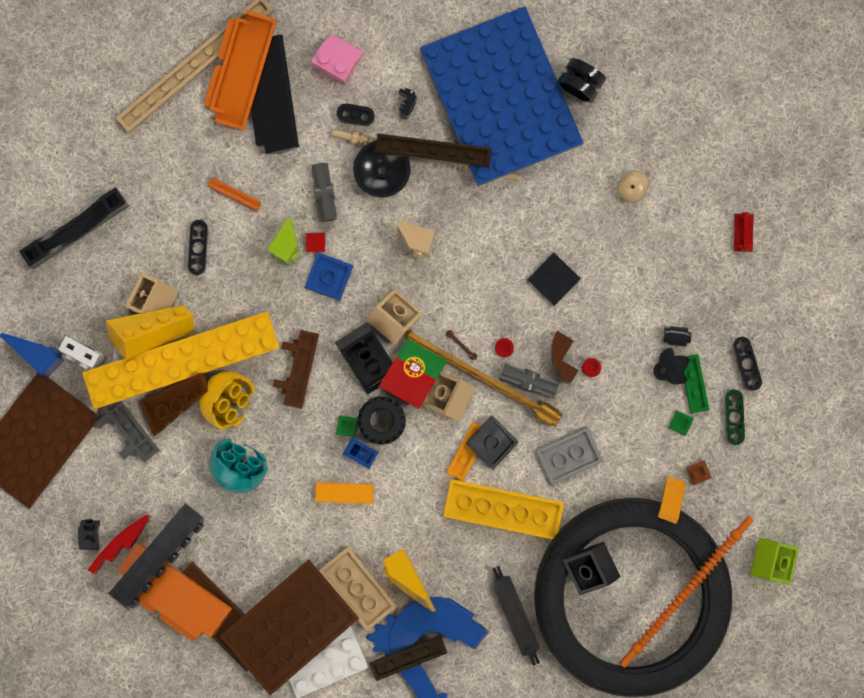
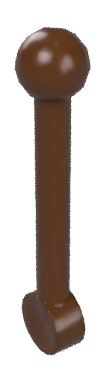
M449 330L446 332V336L452 338L467 352L471 360L477 359V354L472 353L454 336L453 331Z

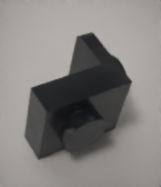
M81 520L78 528L79 550H99V520Z

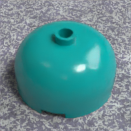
M226 439L215 445L209 459V471L213 480L223 489L234 493H247L256 489L264 480L268 471L265 463L267 459L261 452L253 449L257 457L248 456L245 463H242L247 450L243 446L233 443L232 439Z

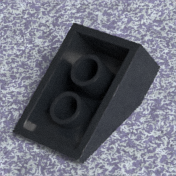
M366 322L336 341L335 344L366 393L370 394L379 388L393 362L370 325Z

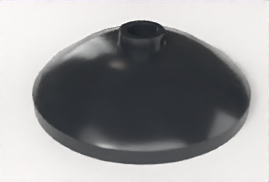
M376 141L365 145L358 152L353 165L354 177L358 186L365 193L378 198L391 197L399 193L406 186L411 172L410 161L407 157L376 154ZM381 167L386 169L384 174L379 173Z

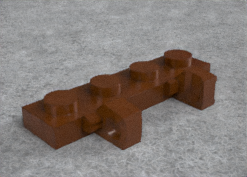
M300 330L299 339H294L293 344L284 341L282 343L281 349L291 351L292 357H294L290 377H287L286 381L274 379L273 387L281 388V393L286 394L283 405L300 409L303 407L319 338L318 333Z

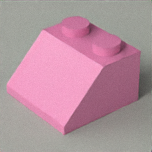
M331 34L314 56L312 66L346 85L364 52Z

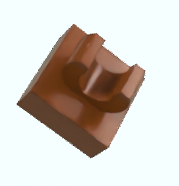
M705 460L686 467L693 485L712 478Z

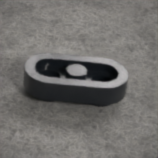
M344 103L337 109L338 119L345 124L368 127L375 120L374 112L369 107ZM349 111L350 116L344 117L343 112ZM367 114L369 116L368 120H363L362 115Z

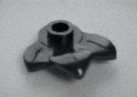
M672 348L665 349L661 352L659 362L654 366L653 373L659 380H667L673 385L683 384L688 381L683 371L688 367L690 359L683 355L675 356ZM662 367H665L667 370L664 375L660 373Z

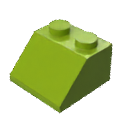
M287 217L267 250L272 256L289 266L291 263L295 264L301 254H299L300 249L294 224Z
M759 537L750 575L791 585L799 547Z

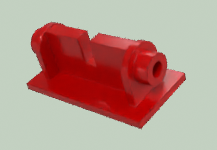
M749 212L734 214V252H753L754 214H749Z

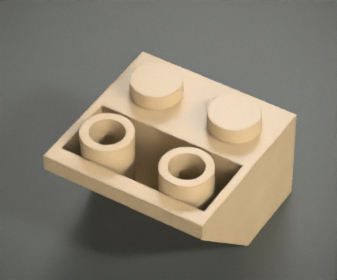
M142 272L125 307L139 314L170 308L173 306L179 290Z

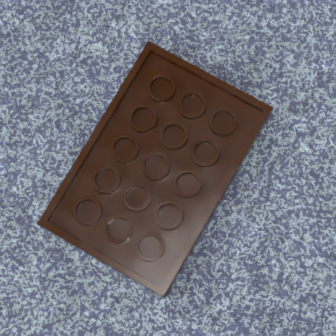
M37 373L0 421V487L30 509L94 427L95 422L100 419V416L51 378Z
M308 559L221 634L220 637L271 696L354 624L359 617L311 560Z

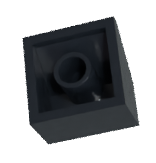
M604 542L589 546L563 559L579 595L607 587L621 577Z

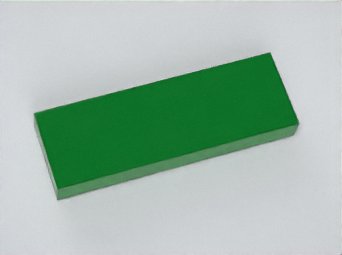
M699 355L686 356L690 359V362L683 373L688 379L684 385L690 414L708 411L710 409Z

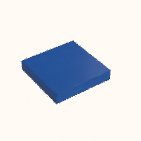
M317 252L304 288L341 301L354 265Z

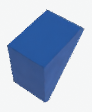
M352 437L343 455L370 469L379 452Z

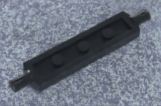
M500 566L494 567L492 570L496 580L492 585L522 656L529 655L532 666L536 665V663L539 664L540 661L536 652L540 649V646L511 577L503 576Z

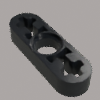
M195 220L190 226L188 269L197 276L205 272L207 262L208 226L203 220ZM198 224L205 228L200 232V237H204V240H193V236L197 237L198 232L194 230V227H198ZM202 243L204 246L203 251L195 253L193 250L194 244ZM192 255L203 256V259L199 258V264L202 265V268L198 272H195V269L192 268V265L196 264V258L192 259Z
M738 337L733 342V350L744 386L750 391L758 390L762 385V379L751 342L746 337ZM739 340H742L743 343L746 342L747 346L744 347L745 353L749 351L750 355L740 358L739 354H743L741 348H737V345L740 344ZM745 358L752 361L750 369H745L742 366V361ZM755 370L756 374L753 373L752 377L757 379L758 383L755 384L754 388L748 384V381L751 380L750 375L745 376L744 372L748 373Z

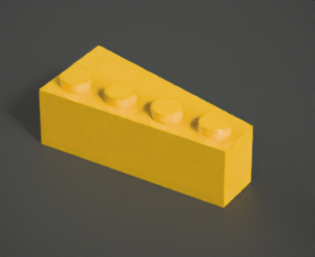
M185 305L106 320L107 338L127 360L145 351L193 334L194 315Z

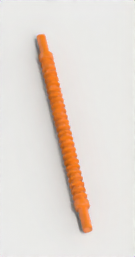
M748 515L736 530L733 529L729 533L730 536L726 537L727 540L722 541L723 545H719L720 548L715 549L716 553H712L711 558L708 557L709 561L704 562V566H700L701 570H697L696 575L693 574V579H689L690 583H686L685 588L682 587V592L678 591L679 595L674 596L675 600H671L672 603L667 604L668 608H664V612H660V617H656L657 620L652 621L653 625H649L648 630L645 629L646 633H642V637L637 638L638 642H634L631 645L632 649L619 662L624 668L637 654L643 652V647H647L646 643H650V639L655 638L654 634H658L659 629L662 630L661 626L666 625L665 621H669L670 616L673 617V612L677 613L676 609L681 608L680 604H684L683 601L688 600L687 596H691V592H695V587H699L698 584L703 583L702 579H706L707 574L710 575L709 571H713V567L718 566L717 562H721L722 557L725 558L724 554L729 553L728 549H732L731 546L736 545V541H740L744 531L754 521L752 517Z

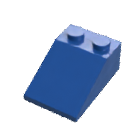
M4 333L0 334V337L42 376L50 377L65 361L61 357L63 353L56 347H48Z

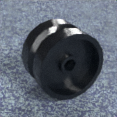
M570 58L566 65L567 73L560 75L557 84L576 98L587 103H593L598 94L596 89H601L606 81L605 75L580 59Z

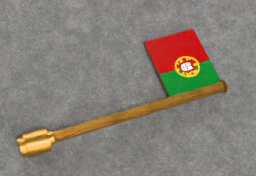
M412 330L405 334L406 341L379 385V388L419 410L446 362L533 410V413L536 414L534 418L548 426L556 427L563 415L559 412V409L543 401L542 404L539 402L537 404L412 333Z

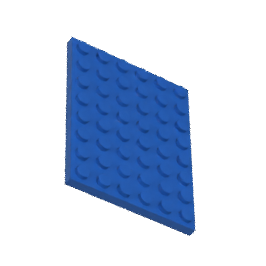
M526 6L420 47L459 144L492 148L489 168L469 166L477 187L584 144L561 88L557 84L556 76Z

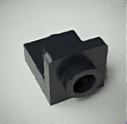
M400 88L399 95L406 98L407 101L403 100L399 111H401V117L408 120L418 98L411 89L405 88L403 90Z

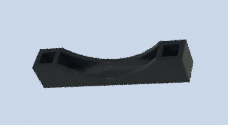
M115 187L101 196L73 220L33 241L19 252L28 266L36 269L130 207L120 190Z

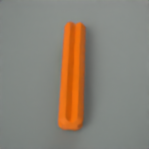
M214 177L208 183L210 188L255 211H258L261 206L259 200Z

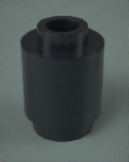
M665 327L663 342L668 343V345L686 347L687 343H691L692 332H688V328Z

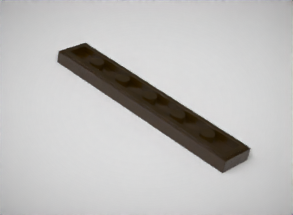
M377 133L375 147L376 154L489 168L492 150L489 147Z

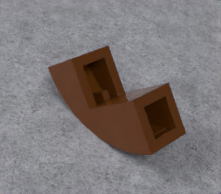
M556 331L551 344L552 362L560 377L571 384L579 370L562 360L574 340Z

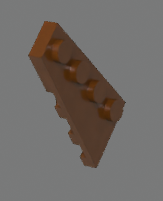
M199 373L140 400L154 436L161 433L208 391V383L204 373Z

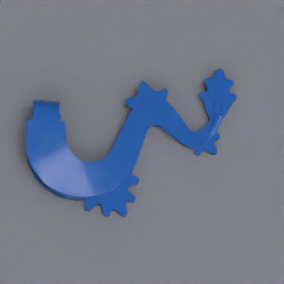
M429 597L436 611L431 612L415 601L407 606L397 618L388 614L386 626L379 623L375 624L374 628L377 631L367 635V640L375 643L373 652L384 651L386 656L416 644L422 634L431 631L442 633L454 642L459 639L469 647L476 649L489 631L472 619L475 615L453 599ZM421 664L400 672L416 693L417 698L448 697L447 693L437 694L433 683Z

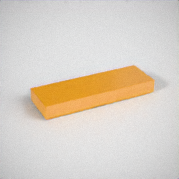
M472 422L446 472L461 481H464L477 456L465 444L480 427V425Z
M670 476L667 477L658 513L659 518L674 524L677 523L686 485L685 482Z
M316 482L315 502L373 504L374 484Z

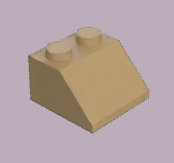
M398 220L397 228L409 251L412 252V256L423 259L424 256L428 257L435 237V231Z
M394 289L375 307L366 321L395 345L423 313Z
M441 372L422 405L460 422L475 390V386Z

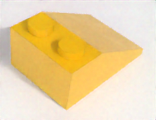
M404 549L383 559L385 564L383 570L392 584L396 583L400 590L431 612L436 611Z

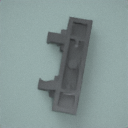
M122 401L102 407L103 411L100 414L103 417L97 420L95 424L99 429H102L109 422L112 426L116 425L127 439L125 443L128 446L122 452H119L123 459L132 454L134 457L139 455L146 462L160 451Z

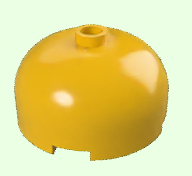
M223 371L217 373L207 381L208 391L199 400L200 411L207 422L221 430L231 426L235 428L241 424L246 413L236 418L237 410L229 406L231 402L239 408H244L248 404L252 393H255V388L250 379L237 372ZM241 386L245 389L246 393L241 391Z

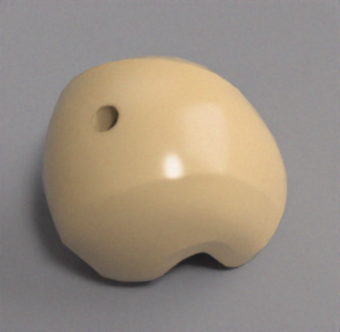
M635 170L630 171L619 181L618 192L624 200L637 202L645 195L649 181L644 173Z

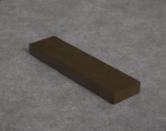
M440 634L371 661L369 665L376 681L445 655L448 651Z

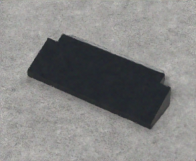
M283 35L272 36L251 106L255 143L257 146L265 147V154H283L299 148Z

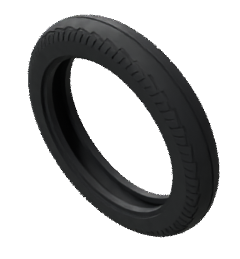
M644 498L615 499L597 504L579 513L565 524L552 539L542 557L536 576L534 592L536 617L541 634L549 650L564 669L576 679L598 691L611 695L646 697L670 691L686 683L706 667L714 657L724 640L731 618L732 585L727 564L722 557L721 562H717L718 566H714V570L709 571L710 575L707 574L706 579H702L703 583H700L702 591L701 610L693 632L687 641L667 658L650 665L626 666L624 668L594 656L579 643L573 634L564 607V588L568 571L563 559L583 550L597 537L609 531L625 527L653 529L677 542L689 555L696 570L699 571L701 570L700 566H704V562L709 561L708 557L711 558V554L716 553L715 549H719L710 534L695 519L680 510L679 519L676 524L659 518L658 513L661 502Z

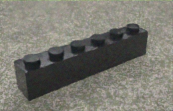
M185 503L108 593L109 596L127 611L131 608L134 609L141 600L139 598L143 593L147 594L152 589L154 580L156 578L160 579L166 572L165 567L169 563L175 562L179 556L178 552L182 547L185 549L192 541L190 538L194 533L198 534L202 530L204 518Z

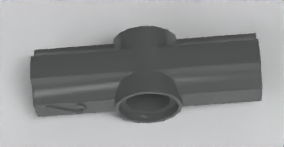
M328 163L312 165L315 183L314 193L316 202H318L321 222L337 220L333 183H331Z
M505 363L500 376L502 380L514 383L520 388H525L530 392H537L554 398L559 386L557 381L542 377L541 374L529 369H521Z

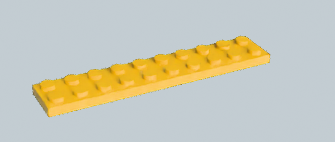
M267 311L145 351L127 360L124 358L82 372L93 408L96 410L186 380L199 373H207L280 349Z

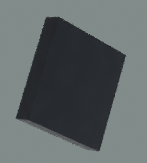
M553 252L527 281L555 306L581 278Z
M491 415L465 444L494 470L519 441Z

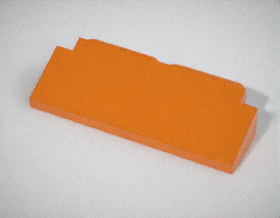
M246 10L244 19L236 17V19L231 18L228 20L218 54L219 59L223 60L222 66H215L204 101L210 110L216 111L215 122L240 130L245 129L277 23L276 19Z
M140 542L137 543L117 571L124 575L147 547ZM171 564L165 567L166 572L160 579L156 578L154 580L152 589L147 594L143 593L139 598L141 606L150 612L159 611L162 621L190 641L200 638L203 633L208 637L217 634L232 610L230 606Z

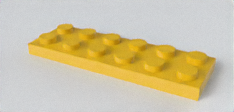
M451 479L443 517L553 539L559 532L564 502Z

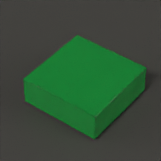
M676 410L668 428L686 436L694 418Z
M339 415L336 434L355 437L358 423L357 418Z

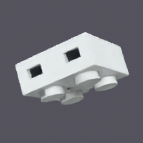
M65 336L58 349L63 352V357L74 362L80 361L79 365L88 370L100 367L106 358L105 355Z

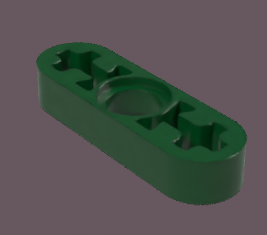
M733 389L725 395L726 437L730 444L740 445L745 440L743 394L739 390ZM733 393L739 396V400H736V406L740 405V409L729 410V406H733V401L729 400V396H732ZM732 412H737L740 415V420L737 423L731 422L729 418ZM730 425H741V429L737 428V434L741 435L737 442L733 438L731 439V435L734 434V428L730 429Z

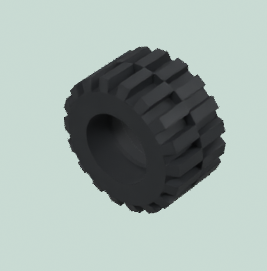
M378 396L369 399L359 410L357 417L358 428L363 437L368 441L378 445L390 444L402 435L406 425V416L397 401L389 397ZM385 409L392 414L393 425L388 431L378 432L372 428L370 418L376 410Z

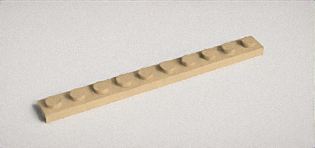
M255 0L236 17L244 19L246 10L267 17L274 11L265 0ZM227 24L116 117L128 133L132 132L219 58L218 54Z

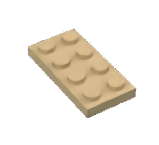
M349 546L319 570L358 615V621L366 631L397 607Z

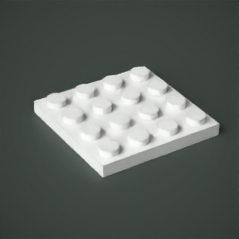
M350 626L289 679L296 698L368 668L352 627Z

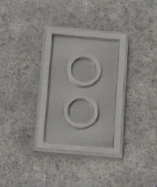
M588 427L535 450L551 485L604 462Z

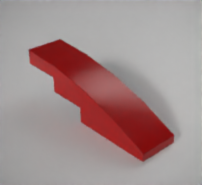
M149 514L143 516L118 534L100 552L88 571L96 574L106 559L113 562L123 547L128 550L131 549L152 516Z

